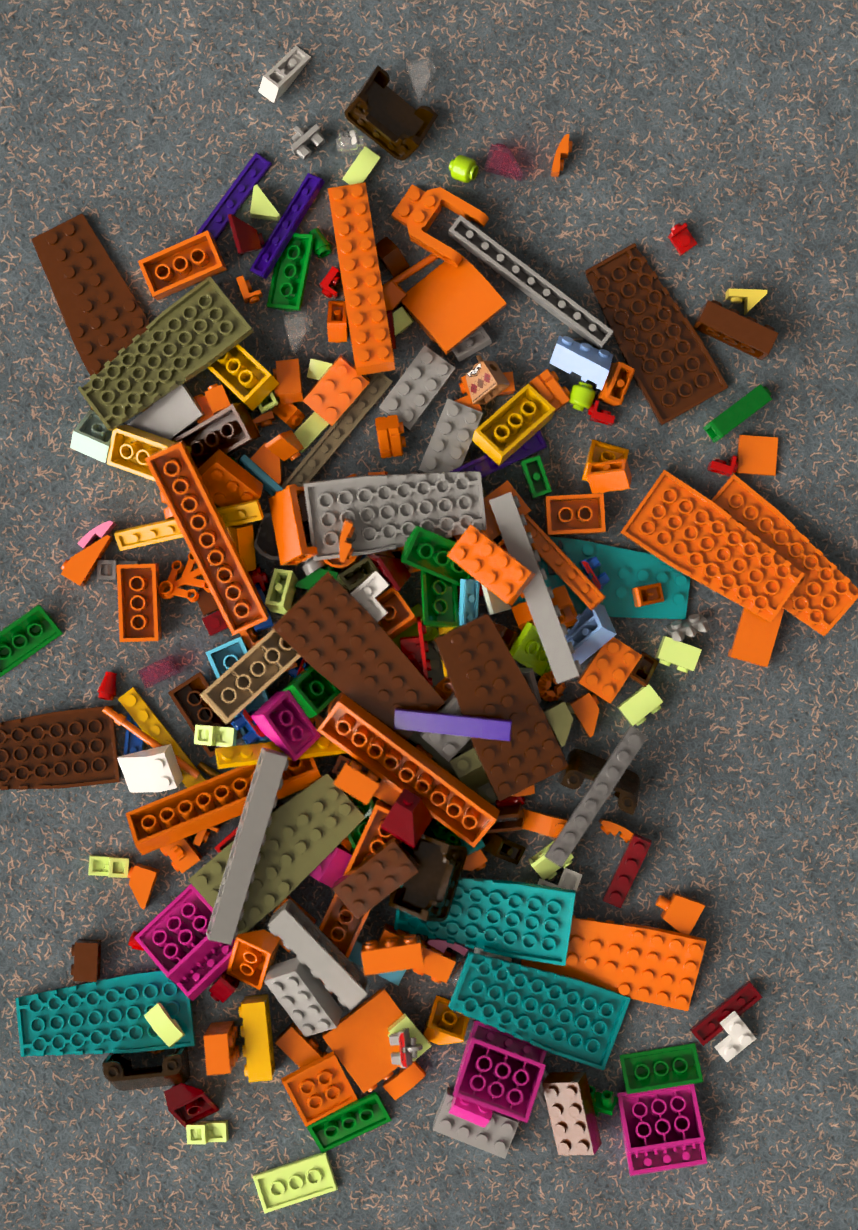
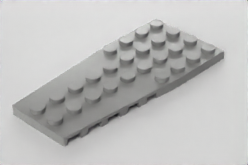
M480 471L365 475L304 483L312 547L317 546L318 552L317 555L313 556L314 561L340 558L339 539L345 518L353 521L352 527L355 528L351 538L347 537L346 539L352 542L351 548H354L351 556L373 554L402 547L416 526L445 538L464 534L470 524L479 530L487 529Z

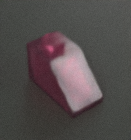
M491 144L484 171L521 182L523 172L510 149H507L503 144Z
M168 656L138 671L145 688H149L181 673L174 656Z

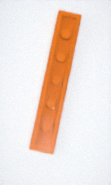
M527 514L525 516L527 525L524 527L526 533L530 532L534 541L531 544L532 549L538 551L539 556L592 611L606 598L604 594Z

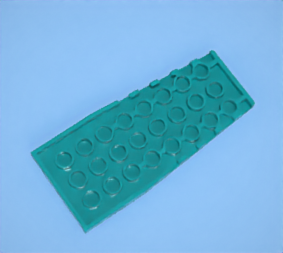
M549 536L557 546H559L558 541L561 540L563 545L562 551L566 553L568 558L584 574L585 572L579 562L584 559L597 557L601 565L593 569L596 577L606 572L610 579L603 586V589L600 590L606 597L600 604L604 605L609 617L686 619L690 577L668 566L652 554L584 540ZM540 557L541 561L538 562L540 569L544 568L548 579L544 580L546 586H551L553 590L556 587L565 585L577 615L582 614L587 606L558 575L549 576L548 565ZM661 583L664 602L635 607L632 588ZM519 596L514 602L513 607L521 602H525V597L521 598Z
M460 877L449 915L443 922L424 921L396 909L394 930L401 929L410 931L409 934L427 935L430 939L439 938L447 940V943L451 944L456 942L472 949L477 947L484 949L485 952L501 956L565 966L576 890L517 881Z
M469 952L450 1000L449 1008L469 1018H474L485 1025L497 1028L501 1032L511 1034L515 1038L527 1041L531 1045L552 1054L604 1070L631 998L577 978Z
M161 970L127 974L98 980L97 982L21 996L15 1000L21 1057L139 1053L196 1045L192 1002L177 984L167 978ZM157 1003H162L171 1019L177 1021L185 1034L172 1047H169L158 1036L144 1017Z

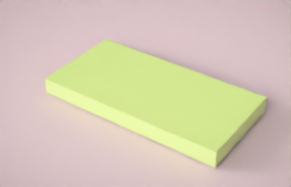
M327 1152L253 1175L264 1214L338 1190Z

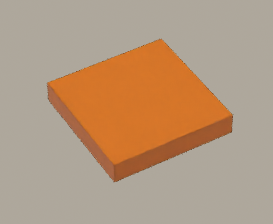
M739 435L737 456L739 464L736 474L776 476L778 437Z

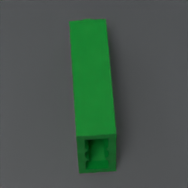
M760 384L704 426L703 429L715 443L771 401V392L766 386L763 387Z

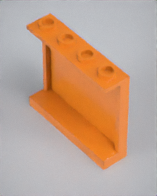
M384 987L340 1019L337 1028L322 1033L323 1039L334 1051L337 1058L363 1093L373 1091L378 1086L377 1083L382 1079L387 1080L394 1074L392 1071L398 1067L401 1068V1065L391 1063V1053L400 1052L399 1045H390L389 1037L387 1036L390 1033L387 1028L398 1020L403 1013Z

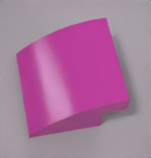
M190 884L140 931L134 939L166 977L176 983L182 992L190 1000L194 1001L228 968L235 939H233L231 945L208 940L206 931L213 908L197 889Z
M475 1020L461 1060L453 1096L528 1123L546 1067L543 1062L547 1051Z
M694 1084L628 1095L626 1092L617 1093L630 1176L707 1164L703 1144L705 1136Z

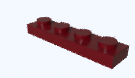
M633 833L603 896L604 902L621 908L652 844V840Z
M748 981L690 1030L704 1046L724 1030L720 1024L723 1019L733 1011L738 1016L742 1015L759 1001L762 996L752 983Z

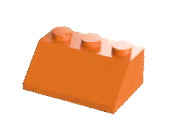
M565 585L556 587L552 590L554 598L551 600L554 606L558 605L561 616L558 617L560 624L564 623L567 629L576 623L577 612ZM526 601L511 607L521 632L527 622L535 626Z
M266 930L238 934L226 974L261 990L265 984L264 980L269 968L274 964L281 938L274 936Z

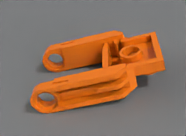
M412 184L391 214L392 218L408 228L411 242L450 265L458 267L463 259L461 254L426 233L441 212L442 206L459 216L461 215L469 222L473 221L483 226V228L489 221V217L481 210L441 187L425 192Z

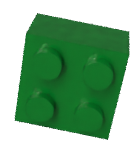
M311 665L307 666L282 690L290 691L309 719L318 715L341 692Z

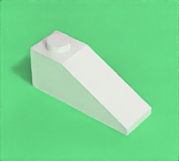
M295 46L263 76L259 92L273 103L277 101L290 87L311 57Z

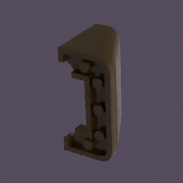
M377 66L350 102L344 114L346 119L394 158L402 161L407 159L420 146L438 114L428 106H420L417 110L414 109L387 86L390 77L385 70Z
M573 749L566 759L568 767L561 771L557 781L567 788L577 789L583 784L585 778L594 781L607 760L581 749ZM626 769L613 790L615 791L614 795L618 798L619 808L623 812L633 815L638 803L640 778L636 773Z
M423 833L414 848L408 845V848L413 850L412 857L420 865L419 872L406 881L403 887H398L390 894L388 905L424 921L443 922L448 917L466 860L467 848Z
M188 1047L176 1048L174 1054L168 1055L163 1060L162 1066L132 1069L131 1059H124L121 1053H110L102 1063L104 1077L120 1091L184 1084L190 1077Z

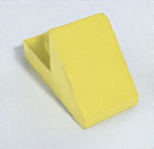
M729 288L726 291L725 300H731V303H742V300H744V315H746L767 294V290Z

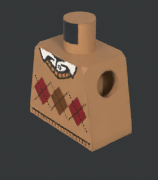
M481 355L474 356L470 360L473 369L465 377L472 403L486 405L509 387L510 384L496 362L483 361Z

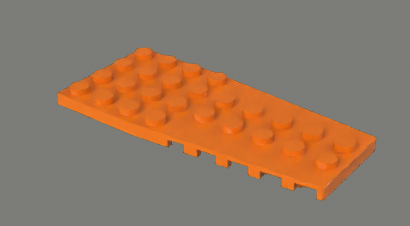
M663 470L620 532L668 566L769 622L773 621L804 576L803 572L781 557L773 548L767 546L759 537L753 535L745 526L734 520L731 515L717 504L666 470Z
M733 474L711 501L731 515L738 523L745 526L753 535L759 537L767 546L773 548L781 557L792 563L795 568L804 573L803 578L782 608L822 636L827 635L858 599V588L847 576L837 569L834 563H831L819 549L811 544L810 540L805 535H802L778 509Z
M572 915L565 966L521 959V965L577 978L634 1000L688 1011L706 939L651 926L624 923L623 925L609 920L602 922L595 921V918H575Z

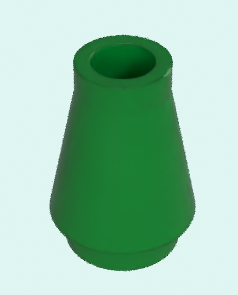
M319 228L312 229L309 234L315 235L313 243L314 254L318 258L327 257L332 253V245L320 232Z

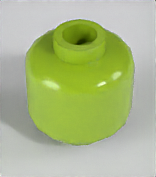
M459 155L452 159L449 164L451 177L455 180L469 183L477 177L479 167L472 158Z
M583 382L572 386L569 403L573 404V409L583 412L584 408L589 409L592 406L596 395L593 386Z

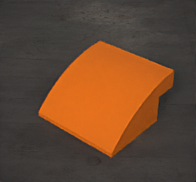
M463 257L458 267L444 261L406 292L407 295L400 302L433 343L436 342L445 354H448L505 308L507 304L485 277L465 257Z

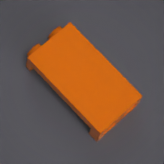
M297 484L287 485L286 489L275 492V495L269 498L280 565H298L318 554L317 546L307 547L297 497V495L304 492V487H297Z
M743 607L732 649H729L728 657L768 667L784 609L781 608L773 621L769 622Z

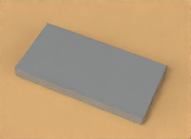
M183 383L159 399L127 425L173 440L205 414Z

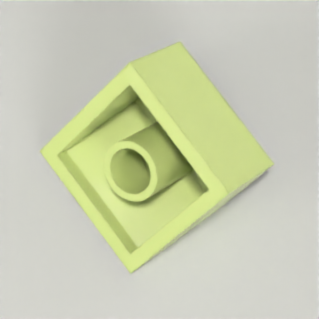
M554 841L529 859L531 866L543 881L546 878L548 880L552 879L557 875L556 871L561 868L545 857ZM572 853L563 864V868L568 867L573 862L571 860L574 858Z

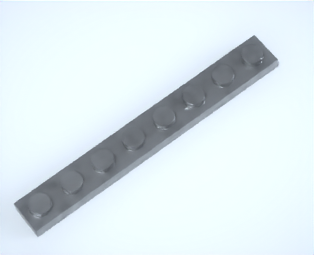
M630 725L545 854L547 859L562 868L647 739V735Z

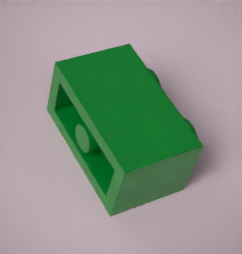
M540 455L521 461L520 465L532 500L550 494L552 490Z

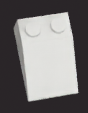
M171 744L117 757L130 792H162L177 788L183 780Z

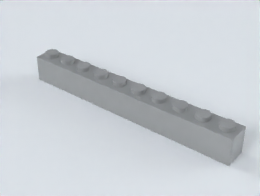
M460 215L448 231L449 237L594 347L602 349L612 336L613 330Z
M509 492L489 500L508 553L536 574L523 590V594L557 684L580 677L581 666L579 661H574L572 653H575L572 642H567L565 635L568 634L564 623L560 624L558 618L561 616L558 605L554 606L551 600L554 598L551 586L547 587L544 580L548 578L544 568L540 569L538 565L541 559L538 551H533L531 544L534 541L531 533H526L524 526L527 525L524 514L520 515L517 509L521 507L517 496L513 497L512 493Z
M261 748L206 931L208 940L231 945L233 939H236L238 934L237 924L239 920H242L244 914L242 907L249 898L248 887L254 881V867L260 861L261 854L259 851L261 846L265 844V831L272 821L270 814L272 808L276 807L278 800L276 794L283 784L282 774L283 771L287 770L289 764L288 757L283 752Z

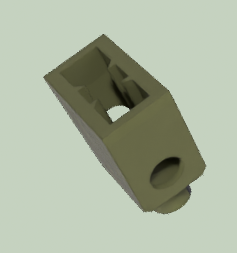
M367 556L339 574L336 580L351 594L378 569ZM363 568L366 569L368 575L364 573Z

